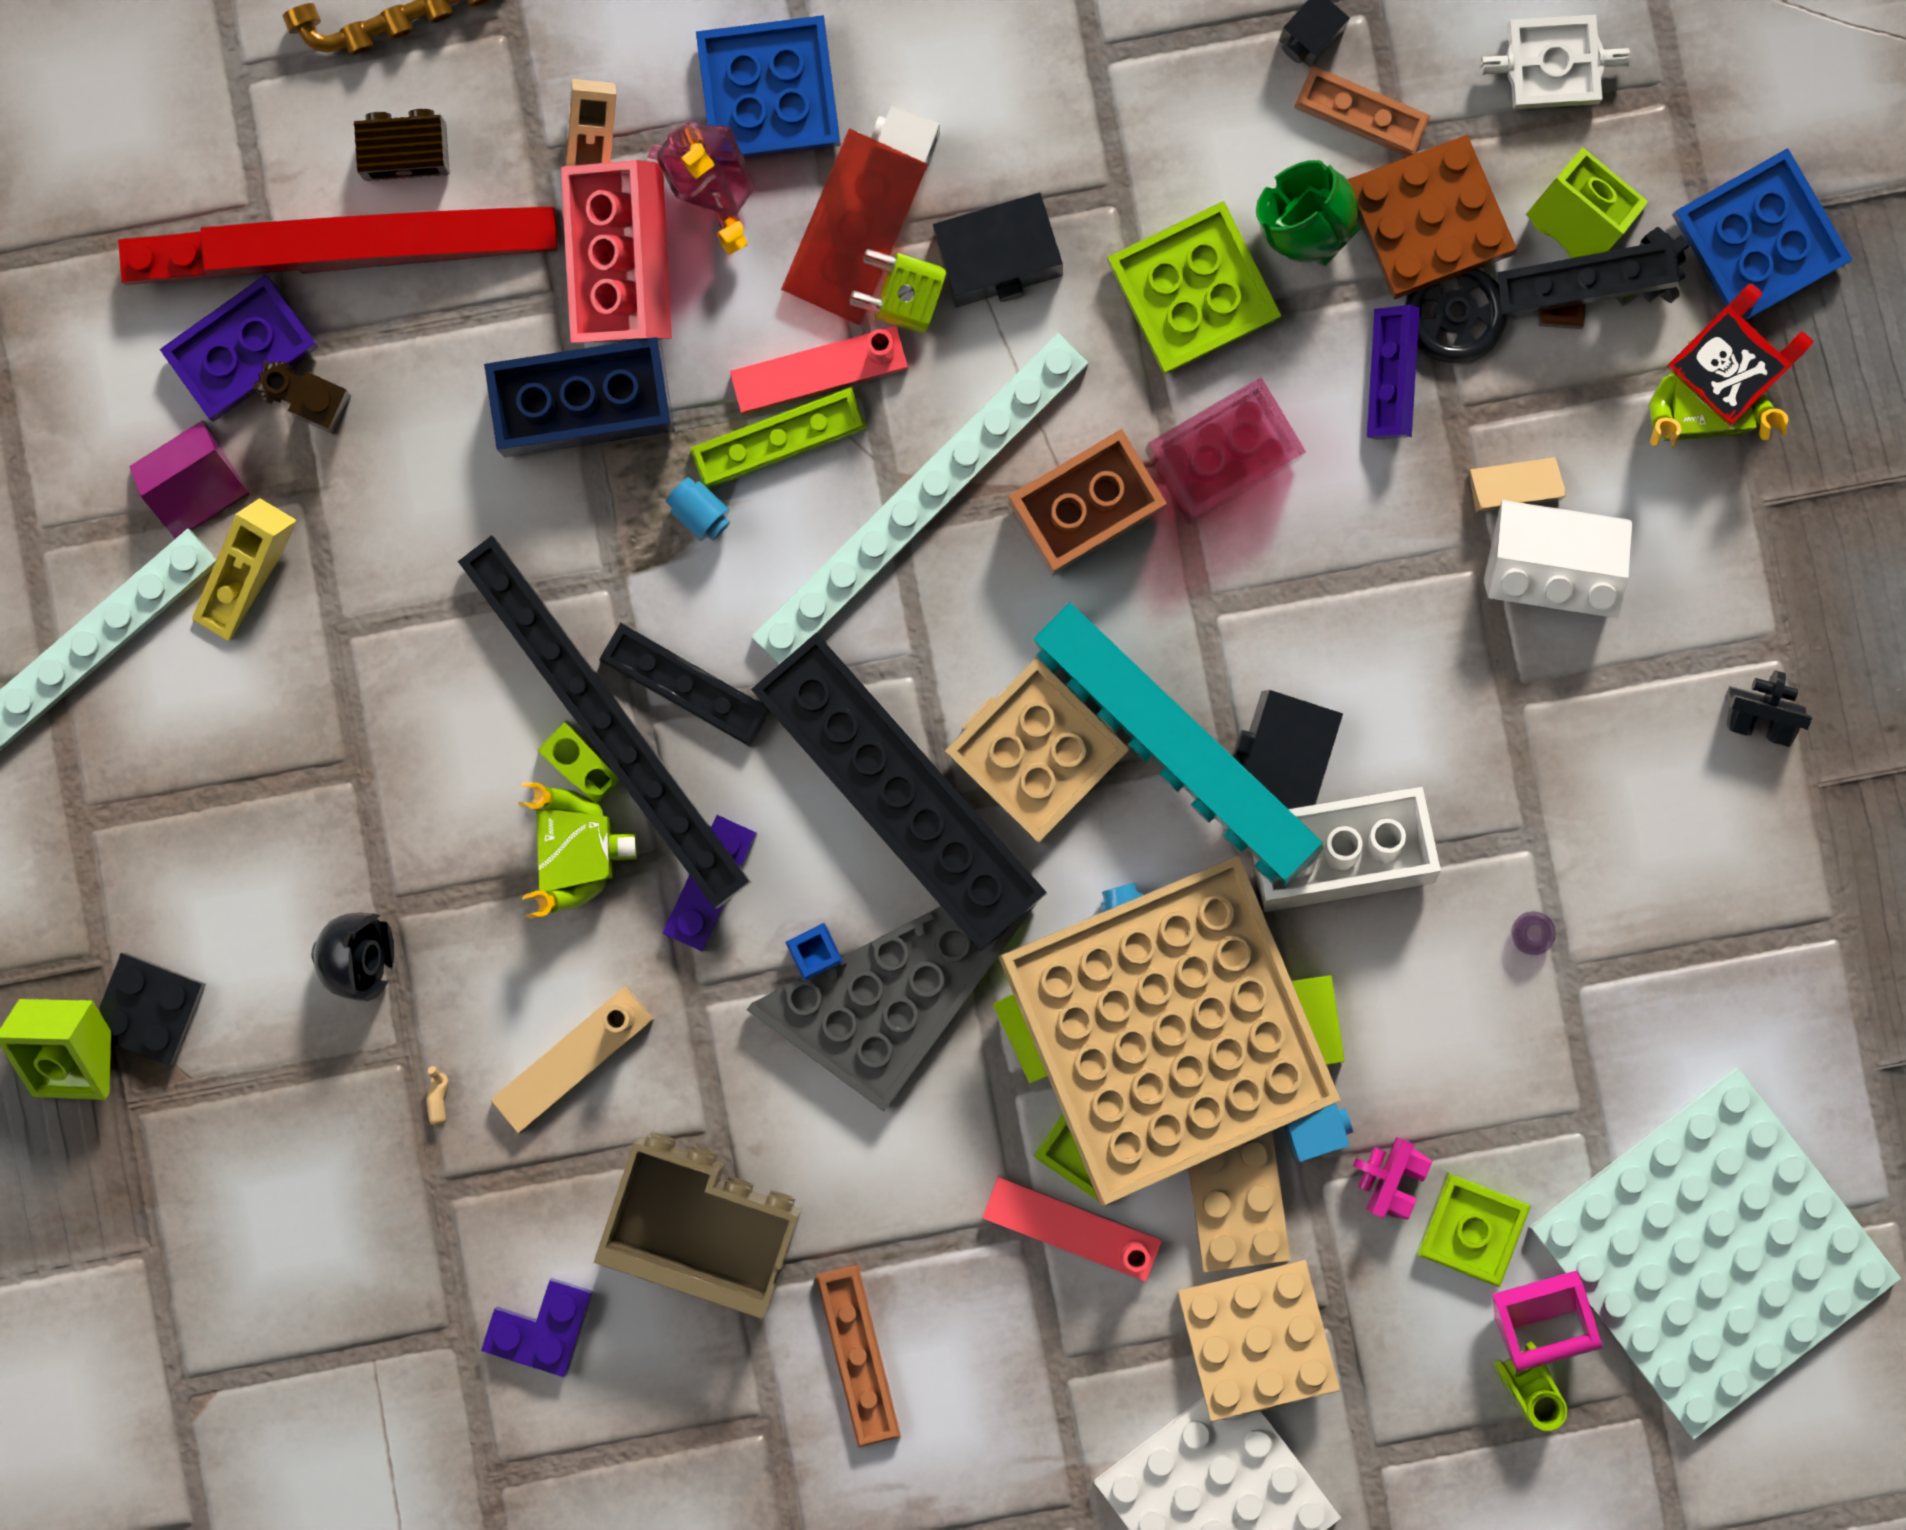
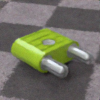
M867 249L865 255L888 262L890 265L868 257H863L864 264L888 272L879 298L858 291H853L851 294L854 298L876 304V306L852 298L849 299L850 305L874 312L875 319L925 334L945 280L946 268L897 252L892 257Z

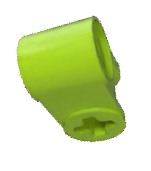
M1530 1341L1525 1344V1350L1522 1352L1535 1349L1536 1346ZM1510 1358L1504 1362L1499 1359L1493 1362V1366L1503 1385L1512 1398H1514L1520 1411L1529 1423L1542 1431H1553L1564 1424L1567 1418V1406L1552 1380L1551 1373L1546 1364L1516 1372ZM1549 1397L1554 1403L1552 1415L1544 1420L1536 1419L1534 1415L1536 1402L1541 1398Z

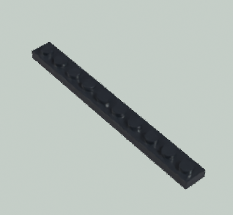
M491 535L457 561L715 909L719 908L752 883L499 541Z

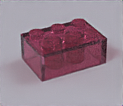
M1262 377L1148 442L1145 449L1146 454L1188 524L1193 523L1299 461L1306 453Z

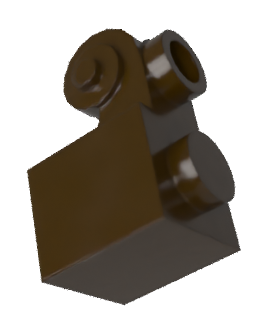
M264 361L261 367L262 373L258 374L259 379L255 381L252 387L253 390L258 392L257 395L263 398L262 401L271 405L273 401L278 403L283 401L290 405L288 411L293 417L334 434L351 396L347 389L307 371L303 378L295 375L293 371L288 369L290 365L280 361L277 363L272 361V363Z

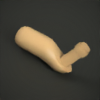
M431 1066L427 1071V1074L432 1079L426 1105L430 1124L440 1126L446 1122L444 1096L449 1079L444 1073H439L435 1066Z

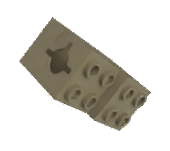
M651 1132V1135H647V1137L642 1136L633 1143L593 1263L764 1319L770 1307L802 1208L794 1205V1197L771 1190L768 1196L753 1192L754 1184L739 1178L729 1177L725 1182L720 1181L725 1164L716 1161L718 1154L713 1151L693 1146L688 1152L674 1147L675 1139L655 1132Z

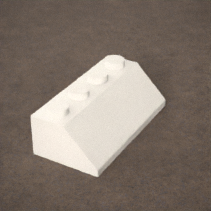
M1423 787L1288 809L1323 842L1324 850L1287 887L1279 879L1274 884L1270 883L1254 867L1263 913L1434 884L1441 871ZM1253 855L1255 865L1259 860Z

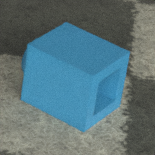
M1336 1103L1284 1125L1294 1157L1299 1162L1350 1146L1347 1135L1353 1133L1346 1109L1338 1110Z

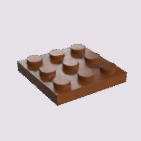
M1468 134L1347 179L1355 192L1359 219L1394 300L1511 257L1517 251V247Z

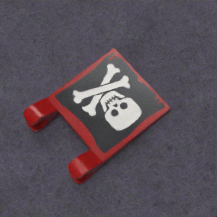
M1748 284L1666 366L1729 426L1758 400L1813 344V340L1802 331L1779 353L1749 325L1742 316L1762 296L1761 291L1753 284Z

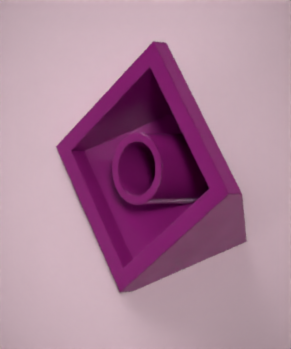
M203 420L129 466L141 498L175 539L186 529H195L250 494Z

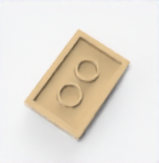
M1273 1131L1188 1168L1203 1272L1291 1261Z

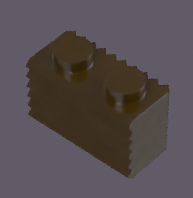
M414 109L408 112L409 117L392 118V115L387 112H372L365 115L366 120L354 121L355 151L359 175L364 181L449 175L447 125L441 114L435 115L434 110Z

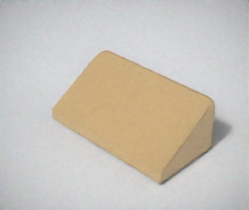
M1556 457L1469 470L1475 513L1499 510L1501 500L1533 505L1561 501L1566 497Z

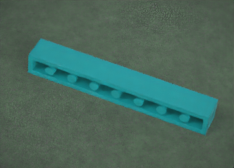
M1071 602L1033 638L1037 648L1040 650L1035 656L1053 674L1060 669L1070 679L1066 686L1079 700L1085 703L1090 698L1101 709L1097 716L1114 733L1121 728L1132 738L1128 746L1144 762L1147 763L1151 758L1164 769L1159 774L1160 777L1174 791L1178 793L1184 788L1195 799L1190 805L1204 820L1210 823L1215 818L1226 829L1222 836L1239 853L1247 849L1259 860L1254 867L1270 883L1274 884L1279 879L1287 887L1324 850L1323 842Z

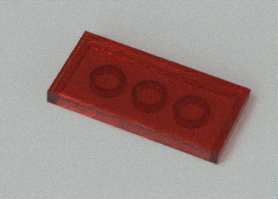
M849 128L781 290L861 325L867 310L850 305L849 299H856L868 304L870 302L854 298L851 294L853 291H858L874 296L885 271L864 264L863 257L888 264V262L865 255L867 249L891 256L930 164Z

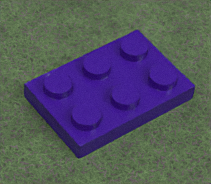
M265 274L159 350L209 420L214 422L256 392L252 387L255 381L259 379L258 374L262 373L261 367L264 361L272 363V361L277 363L282 361L289 364L290 368L319 346L271 279Z

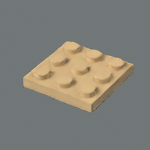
M1035 658L957 737L945 752L1039 843L1130 749L1038 658Z
M1306 1260L1178 1291L1210 1423L1340 1391Z

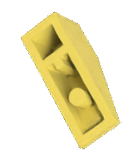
M260 498L236 513L192 620L225 640H231L282 556L297 520Z

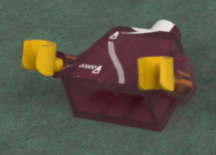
M692 120L674 127L669 131L667 139L662 146L654 145L650 148L647 161L659 163L676 198L707 208L715 213L719 226L722 228V230L717 232L718 239L726 253L731 255L748 244L743 235L744 228L738 213L755 189L756 184L730 127L698 125Z

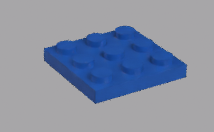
M824 15L696 31L713 163L841 146Z
M1788 148L1679 208L1672 214L1725 308L1748 284L1755 285L1761 291L1762 296L1742 316L1745 321L1853 260Z

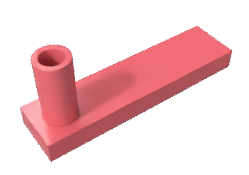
M892 326L731 370L730 374L741 414L745 415L906 371L908 366L897 326Z
M1000 1176L996 1179L982 1216L985 1220L1143 1281L1148 1279L1162 1242L1158 1237Z

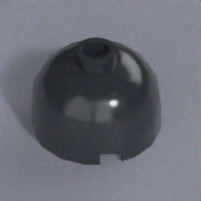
M363 912L344 914L332 919L320 932L317 941L312 947L311 957L320 982L331 993L351 1000L370 1001L376 999L386 988L388 981L381 979L384 974V965L393 968L394 939L389 924L378 920L380 915Z

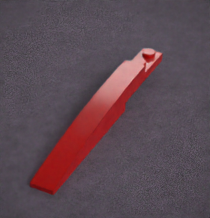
M554 206L299 219L201 227V232L118 239L121 282L125 285L299 270L304 274L558 251Z

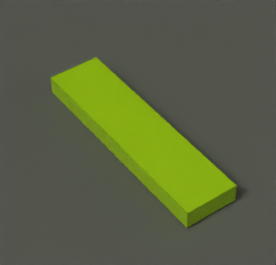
M852 387L690 447L703 485L710 489L865 431L867 427Z

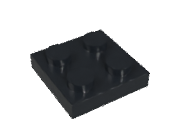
M120 953L99 1007L102 1017L111 1030V1044L169 1066L175 1065L206 983L133 955Z

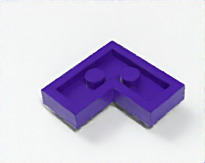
M551 1278L537 1319L500 1307L494 1308L481 1351L565 1377L593 1291Z

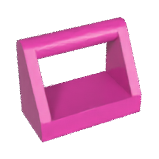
M1577 1270L1492 1294L1494 1318L1516 1372L1602 1349L1597 1326ZM1576 1311L1585 1335L1525 1352L1520 1351L1514 1328Z

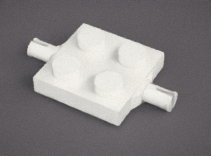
M1596 15L1510 20L1507 24L1509 48L1506 56H1482L1480 61L1482 75L1507 73L1512 87L1513 109L1595 105L1602 101L1601 76L1604 67H1628L1630 64V56H1628L1630 50L1629 48L1603 50V45L1598 37Z

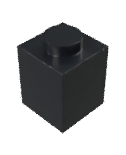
M1308 0L1283 27L1279 37V41L1283 44L1281 47L1285 54L1294 62L1300 64L1303 61L1311 68L1345 31L1350 17L1330 0Z

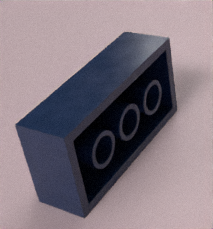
M658 337L484 364L496 448L504 458L675 432L663 348Z

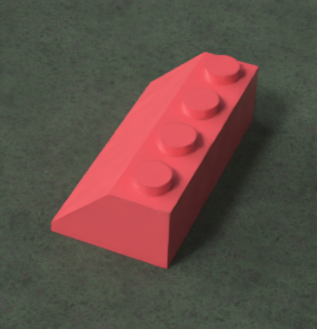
M630 160L561 167L571 343L624 342L658 337L659 340L672 339L663 163Z

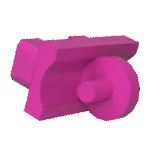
M1396 1137L1383 1169L1380 1166L1386 1151L1374 1147L1368 1162L1356 1158L1353 1166L1364 1171L1358 1185L1359 1188L1370 1192L1375 1178L1379 1177L1366 1210L1382 1218H1385L1387 1214L1392 1217L1408 1220L1414 1208L1416 1198L1397 1190L1398 1184L1403 1174L1423 1182L1432 1165V1160L1413 1149L1414 1144Z

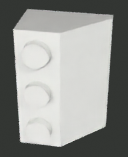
M1501 500L1483 581L1488 598L1618 619L1629 575L1632 521Z

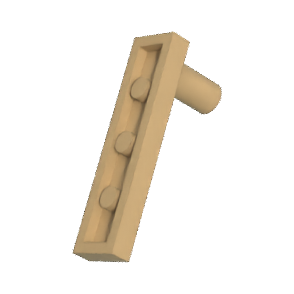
M624 986L491 1099L492 1103L517 1133H520L653 1021V1017L627 986Z

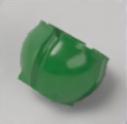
M1308 160L1292 165L1274 177L1277 184L1275 188L1265 187L1257 201L1256 217L1260 223L1261 232L1265 240L1279 254L1294 261L1317 262L1326 266L1360 230L1357 225V199L1353 188L1345 176L1334 170L1331 165L1326 166L1320 160Z

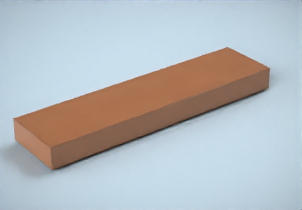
M859 1264L816 1274L858 1448L901 1437Z

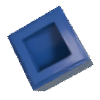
M825 923L785 942L804 982L844 963Z

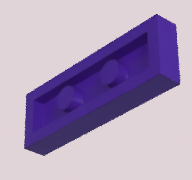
M1403 305L1374 309L1367 420L1368 438L1381 440L1412 437L1420 312L1418 307Z
M716 815L711 828L742 868L757 832ZM689 875L662 934L703 952L725 903L715 909Z

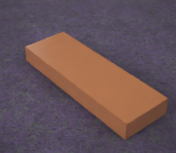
M1313 65L1294 106L1297 110L1407 157L1415 154L1431 115Z

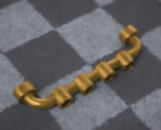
M414 0L405 5H395L383 10L378 16L365 21L350 23L341 28L339 32L331 35H322L316 30L315 26L321 23V19L314 3L294 7L286 11L282 17L290 34L299 33L305 44L314 50L329 53L347 48L350 56H356L371 50L374 47L371 37L387 31L389 39L394 40L413 32L414 29L410 21L426 15L429 23H437L451 17L453 11L450 5L462 0ZM467 0L469 7H476L490 1Z

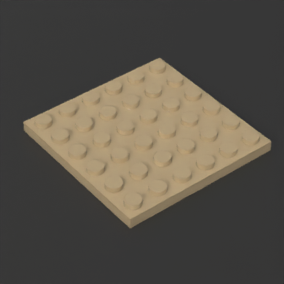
M1239 856L1230 858L998 956L1100 1205H1107L1341 1100Z

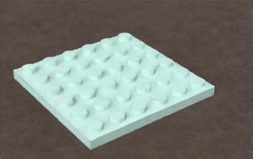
M1733 1068L1529 1226L1564 1274L1577 1270L1591 1309L1693 1440L1901 1279L1739 1068Z

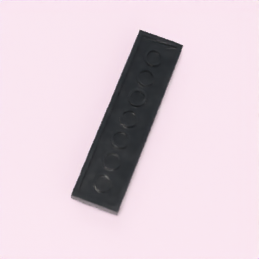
M817 632L751 689L981 952L1047 895L1044 888Z

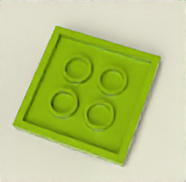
M1225 201L1213 205L1107 257V262L1163 375L1177 370L1281 318V314Z

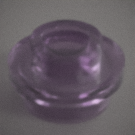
M1530 911L1521 914L1514 921L1511 928V937L1514 945L1521 952L1529 955H1539L1549 950L1553 945L1556 929L1552 920L1547 915L1541 912ZM1532 925H1537L1542 933L1540 939L1535 942L1531 941L1527 936V930Z

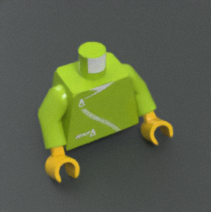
M1669 371V374L1661 379L1648 404L1653 428L1650 437V444L1652 446L1658 445L1661 436L1664 437V441H1671V448H1675L1678 440L1746 435L1757 428L1756 422L1760 424V438L1762 440H1769L1771 427L1779 429L1782 435L1785 436L1789 420L1788 415L1784 411L1774 408L1764 393L1729 426L1672 371Z
M524 782L521 784V787H530L534 791V799L530 803L518 802V804L522 808L536 809L539 891L525 894L522 900L534 898L539 904V909L535 913L527 914L526 917L528 919L543 917L549 912L555 913L580 908L603 892L606 880L614 878L613 861L638 859L637 834H612L611 818L603 816V811L599 804L573 790L545 788L542 784L534 782Z

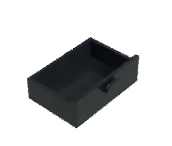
M1040 192L933 224L934 237L943 266L946 268V275L956 308L994 296H998L1000 302L1008 301L1024 295V287L1063 276V262Z
M1273 690L1261 691L1250 730H1241L1234 754L1241 756L1239 763L1287 809L1316 805L1343 713Z

